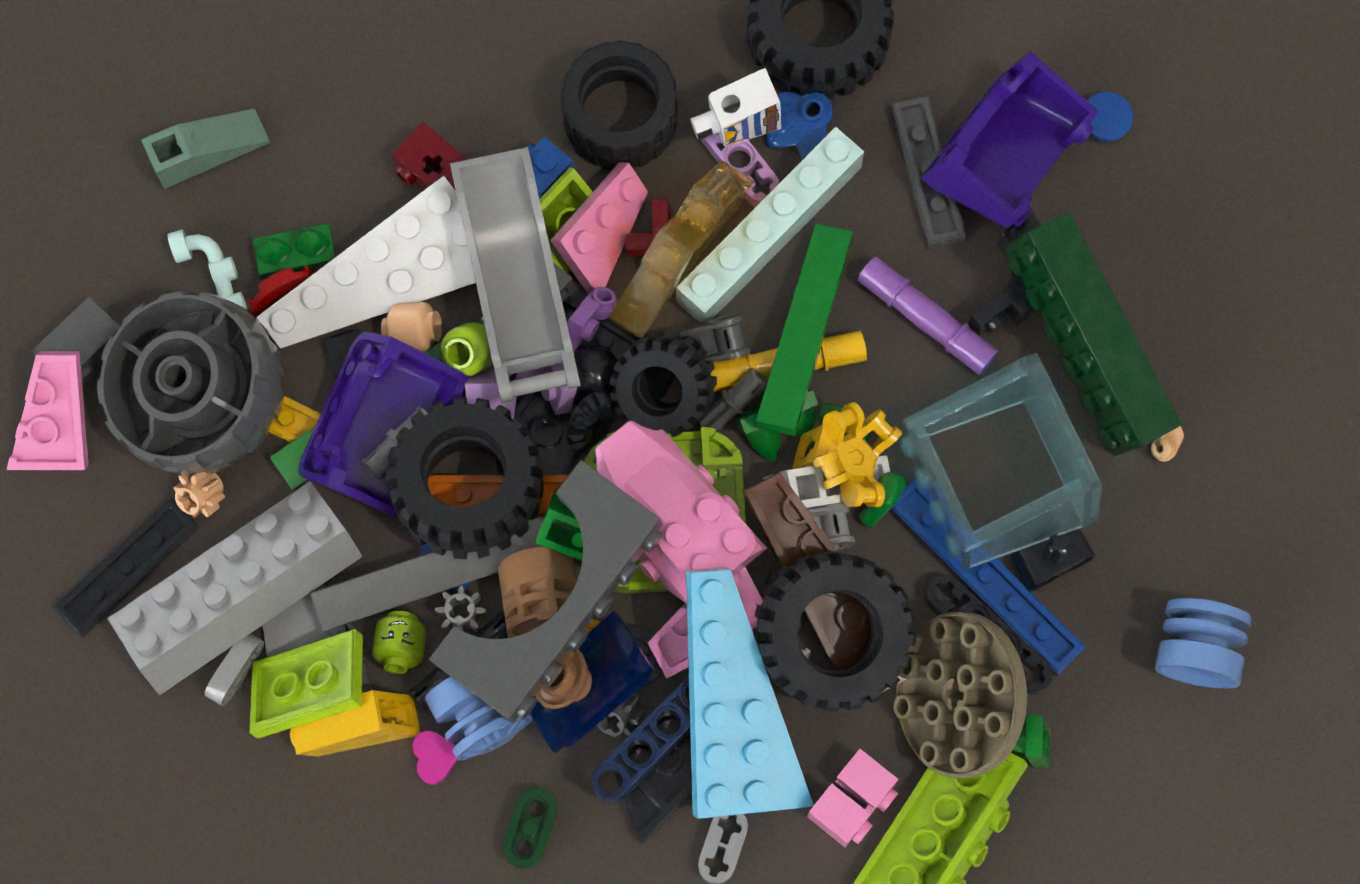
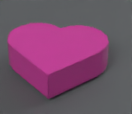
M423 731L413 741V751L419 759L417 773L420 779L429 785L442 783L458 761L452 752L455 745L448 743L444 737L433 731Z

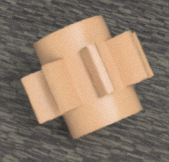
M201 472L179 476L180 483L174 486L176 491L175 500L183 512L193 517L202 512L206 517H209L220 508L218 503L225 498V495L223 494V483L216 473Z

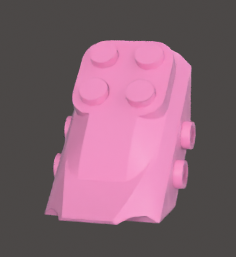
M631 420L595 449L597 458L596 471L660 517L663 526L660 531L663 532V536L650 553L644 550L639 557L642 561L639 563L640 569L651 582L655 583L658 580L666 590L686 604V570L728 568L734 576L767 549L739 517L740 510L736 503L728 495L721 496L712 486L714 480L709 472L701 465L696 467L663 429L652 430Z

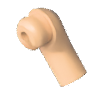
M1181 426L1159 437L1151 444V454L1157 460L1165 462L1176 456L1184 439V432Z

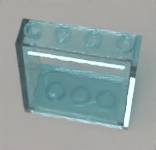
M1037 353L1023 357L903 419V436L899 437L901 449L906 459L913 458L917 469H914L916 482L922 492L928 491L932 502H929L932 517L937 525L943 524L947 535L944 536L947 550L952 559L958 557L963 570L1046 541L1053 534L1057 533L1059 536L1098 522L1102 483ZM1023 403L1063 486L973 531L929 436Z

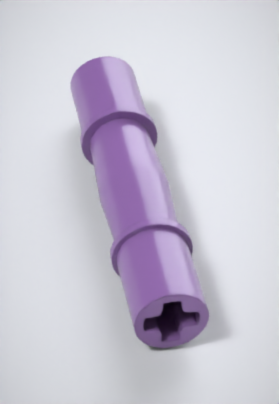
M877 256L872 258L857 279L859 283L883 300L888 308H896L917 328L945 346L944 351L946 353L950 352L979 376L984 373L999 353L995 347L971 330L967 323L964 325L959 323L938 303L911 286L910 279H905Z

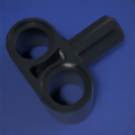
M1072 521L1014 552L1010 558L1027 588L1032 592L1083 566L1096 555L1076 521Z

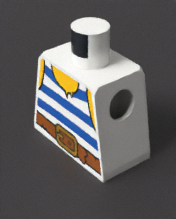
M766 68L711 92L708 95L710 111L690 118L698 140L718 133L724 146H730L781 129L780 101Z

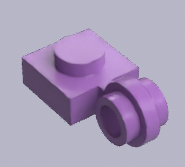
M598 287L591 291L569 318L567 326L573 353L583 340L591 341L600 324L597 320H605L615 313L618 302L611 289Z

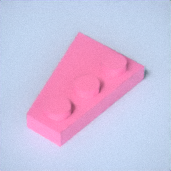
M619 162L550 240L588 294L598 287H606L625 245L626 234L630 233L648 193L629 163Z
M40 351L35 357L25 396L26 402L21 422L17 427L16 441L13 453L9 458L7 470H85L89 463L80 351Z

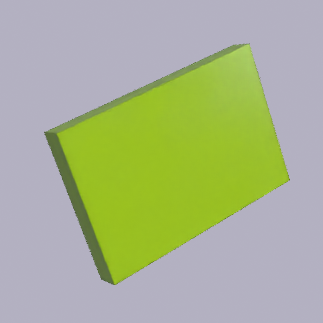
M356 629L252 662L250 734L259 739L361 707L363 635Z

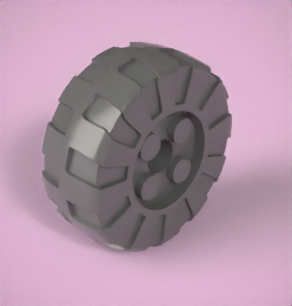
M183 290L159 295L158 300L149 304L142 303L123 319V325L115 336H110L101 357L103 361L101 377L97 379L98 401L103 406L108 419L105 423L121 445L125 446L135 457L153 467L176 474L187 475L201 472L213 474L235 466L234 462L247 453L252 454L268 436L266 432L273 419L278 418L284 397V391L281 389V377L284 375V367L278 347L269 339L268 330L257 318L242 306L211 293H195Z

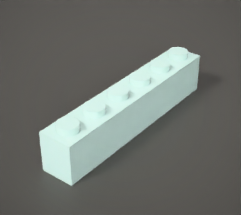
M835 127L676 287V302L699 323L712 320L861 169L864 151Z

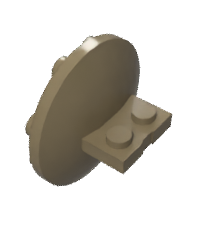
M950 612L938 615L917 630L916 645L909 647L907 656L911 657L912 660L908 669L902 667L898 674L907 680L896 685V699L893 704L894 713L899 718L904 736L913 752L930 769L941 775L953 778L981 776L997 768L1009 756L1020 737L1027 708V686L1024 669L1013 643L1006 633L993 621L970 612Z

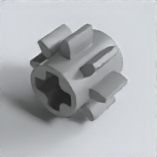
M462 585L459 586L458 593L451 596L447 592H443L442 594L446 601L445 606L435 608L437 615L447 617L441 625L442 630L445 632L455 626L463 632L470 628L479 632L480 630L476 623L477 617L487 616L486 609L475 607L481 599L480 594L476 592L469 597L465 594ZM457 605L462 609L467 607L468 617L465 619L460 615L455 617L454 607Z

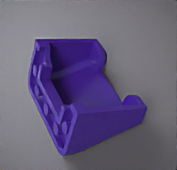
M1029 51L1004 71L990 86L924 171L921 179L932 189L1006 228L1012 224L1019 227L1033 211L1029 206L1032 201L1030 197L1032 192L1065 148L1073 142L1080 145L1089 137L1094 130L1091 122L1099 111L1035 54Z
M369 332L361 333L354 340L304 450L299 463V475L317 485L398 519L390 496L387 473L385 472L378 479L362 463V460L369 456L387 438L385 434L391 428L396 430L416 411L418 406L429 414L432 412L430 405L442 401L444 407L454 405L453 398L465 396V383L469 376L391 336Z

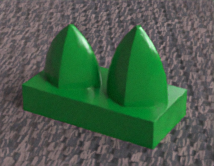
M329 223L252 239L261 280L267 279L271 275L289 267L292 268L293 272L302 271L303 266H309L312 269L324 267L336 257Z
M810 388L795 434L798 437L812 430L815 425L814 406L818 405L813 390ZM760 405L746 410L742 415L736 414L734 419L738 430L745 434L751 446L764 458L772 462L776 461L780 449V433L756 428V419Z
M1026 715V724L1023 725L1020 737L1011 753L1020 758L1028 759L1033 768H1050V727L1043 715Z

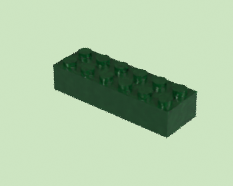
M1068 211L1029 231L1006 246L1009 266L1016 275L1021 276L1027 287L1025 293L1028 302L1035 310H1039L1046 323L1044 324L1045 333L1050 342L1057 345L1064 357L1062 361L1063 367L1067 375L1072 380H1076L1083 393L1081 400L1085 409L1096 417L1101 427L1100 436L1105 446L1109 450H1113L1117 456L1143 447L1182 426L1176 411L1070 212Z

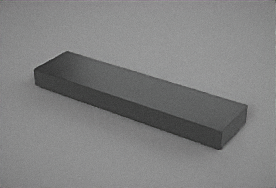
M928 95L891 103L890 110L927 248L964 241L966 233L957 201L932 189L921 179L924 171L942 149Z

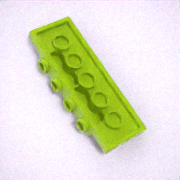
M1010 753L992 771L981 776L967 778L944 776L928 767L853 884H966V880L963 878L971 865L979 867L986 858L988 846L985 843L992 832L1000 833L1009 821L1010 811L1007 809L1010 804L1007 798L1028 766L1026 761Z

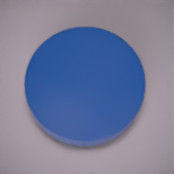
M1100 92L1088 99V102L1099 111L1091 122V125L1094 127L1090 134L1091 137L1102 142H1113L1123 138L1128 133L1133 123V110L1124 97L1114 92Z

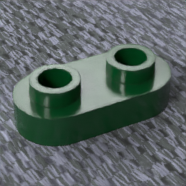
M530 788L520 795L504 840V855L508 862L518 869H531L537 866L544 857L558 813V806L554 796L544 788ZM534 803H542L545 806V812L542 816L534 817L530 814V807ZM529 842L532 845V852L528 856H521L517 853V847L520 843Z

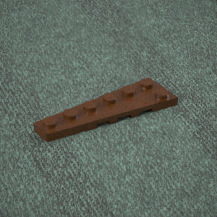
M780 472L742 491L781 569L785 566L791 567L797 563L796 559L806 555L815 556L819 555V552L838 553L833 547V543L824 531L819 528L811 513ZM839 592L820 595L807 605L803 612L832 669H842L856 661L865 650L870 636V621L864 606L854 597ZM897 675V677L900 679V682L898 684L907 680L902 678L900 675Z

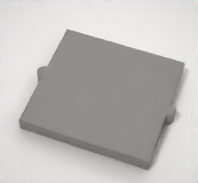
M322 584L312 592L325 588L324 584ZM311 592L262 625L267 657L331 637L328 633L329 630L323 631Z

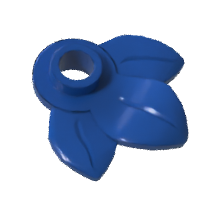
M791 91L779 93L777 96L780 101L781 129L767 133V146L782 149L796 145L803 160L828 135L826 126L833 118V105L826 95L819 92H812L803 96ZM814 104L819 105V114L815 117L808 116V108Z

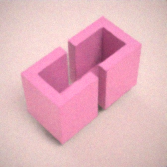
M859 749L837 776L835 783L866 808L863 809L834 784H831L811 808L807 817L843 847L846 848L851 840L859 844L873 826L867 821L877 808L884 813L899 794L893 789L899 779L862 749Z

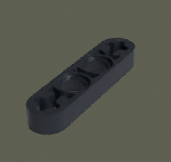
M945 574L931 579L925 590V600L934 613L941 615L949 613L954 609L955 606L948 600L944 599L938 602L935 599L937 591L934 587L938 586L943 589L949 586L952 589L950 598L956 604H959L961 598L967 601L966 604L960 607L958 612L977 611L982 616L993 621L1009 637L1019 656L1022 652L1028 656L1022 663L1030 670L1035 669L1036 666L1041 669L1042 673L1039 678L1043 683L1040 684L1034 681L1028 684L1026 682L1027 694L1036 695L1046 690L1052 681L1053 672L1050 664L957 579Z

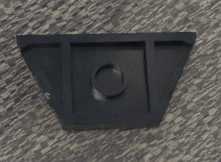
M670 715L662 717L657 723L658 729L668 735L676 733L681 726L679 720ZM690 733L624 799L635 833L642 844L692 793ZM639 744L630 749L628 757L634 763L643 764L650 759L652 752L647 746ZM615 774L618 786L621 788L623 781L620 776Z

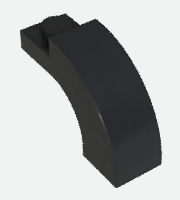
M1032 212L1019 227L1013 224L1001 233L997 246L1006 258L1008 254L1006 246L1029 231L1041 226L1035 214ZM1011 269V281L1007 287L971 315L968 323L971 330L979 336L987 330L990 334H993L1009 320L1006 315L1017 326L1028 317L1034 308L1028 302L1025 293L1027 287L1020 275H1016Z

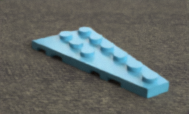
M728 568L686 570L693 816L700 819L813 807L810 793L731 570Z

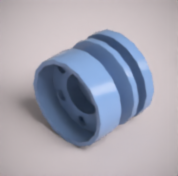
M1176 598L1169 600L1166 603L1165 614L1170 619H1166L1163 622L1162 629L1178 639L1164 640L1159 643L1155 663L1156 672L1167 678L1196 686L1224 689L1237 688L1241 684L1245 659L1241 654L1229 648L1243 647L1248 643L1249 637L1242 631H1247L1251 627L1252 617L1250 614L1239 608L1208 599Z
M452 677L439 683L425 696V702L437 723L457 720V723L445 733V739L448 743L460 741L453 747L452 751L456 759L460 761L479 754L489 753L513 739L518 732L532 721V716L529 714L524 720L518 717L514 724Z

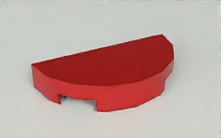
M303 266L302 271L293 272L292 268L289 267L271 275L258 285L260 292L254 298H247L248 312L254 317L259 316L312 276L315 271L309 266Z

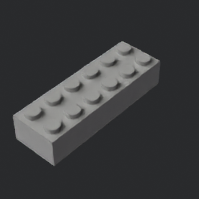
M309 481L107 619L140 672L156 692L161 695L363 556L341 522L311 481Z

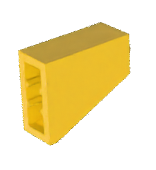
M371 690L362 693L361 707L291 728L290 739L295 747L296 755L322 756L417 736L420 733L414 696Z

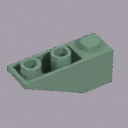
M255 108L176 124L141 140L164 189L270 143Z

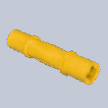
M861 330L825 337L815 370L823 368L824 371H829L830 368L867 361L866 346ZM778 348L748 354L735 359L713 361L715 369L711 372V376H717V385L713 392L730 389L751 368L757 369L768 380Z

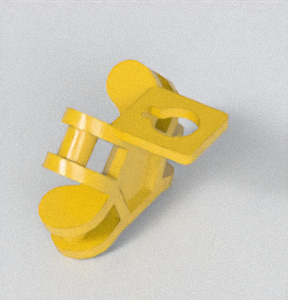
M851 402L845 405L841 412L834 410L827 413L823 418L822 425L801 435L792 469L813 465L815 468L820 466L826 478V481L822 482L824 489L827 490L840 484L841 497L846 506L860 507L862 503H865L868 507H881L885 499V490L883 485L873 477L879 455L898 440L902 431L897 426L891 427L884 420L886 414L881 409L874 411L865 419L861 407L857 403ZM873 430L879 438L870 446L863 438ZM811 441L815 442L814 448L810 449L809 453L805 457V452L808 445L811 443Z

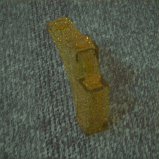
M722 160L696 182L677 214L658 231L641 260L642 264L610 315V318L639 338H643L698 257L723 225L737 211L754 181Z

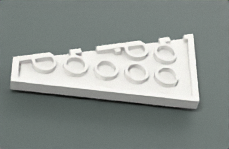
M445 176L441 177L257 316V319L268 330L279 348L282 349L386 314L397 303L422 302L475 284L474 271L455 189Z

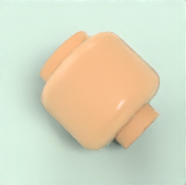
M426 302L397 303L390 308L387 318H383L381 333L385 336H391L421 352H426L434 347L435 342L441 339L442 321L438 311L433 310L430 304Z

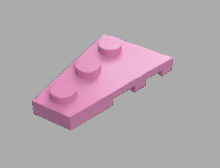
M744 567L733 578L753 631V628H757L758 618L754 616L757 604H762L763 599L746 567ZM686 603L648 641V645L666 679L689 667Z

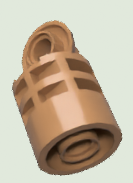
M535 547L515 552L501 562L498 567L507 637L519 636L539 627L563 606L577 582L573 557L547 547ZM579 649L574 653L570 650L560 661L563 668L558 677L550 686L543 684L536 693L535 697L543 707L551 709L567 707L573 702L582 700L590 691L592 676L588 670L584 655Z

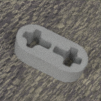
M250 633L235 643L208 683L205 696L217 704L225 706L251 670L252 662L257 661L263 650L264 641Z
M744 814L719 816L712 819L698 862L699 874L705 882L709 884H725L731 879L747 835L748 822ZM729 816L737 818L736 825L741 828L740 833L733 832L727 845L721 842L723 828L719 827L718 823L719 821L726 822ZM718 848L725 850L723 864L728 866L727 872L720 871L717 877H712L709 875L710 868L704 865L705 861L714 860Z

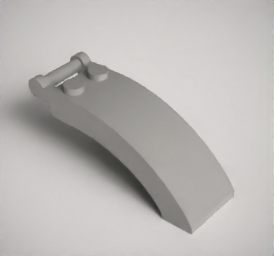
M528 147L450 163L501 402L514 401L513 397L565 385H568L569 389L581 386ZM560 363L564 365V370L509 381L508 375Z

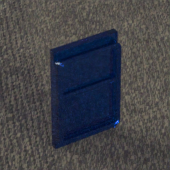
M613 611L594 627L579 647V651L584 655L588 670L592 676V685L586 697L571 703L567 707L558 709L543 707L537 701L535 707L530 712L543 735V739L546 740L550 749L555 753L563 747L569 748L642 687L648 681L649 673L654 670L638 645L636 638L632 636L616 611Z

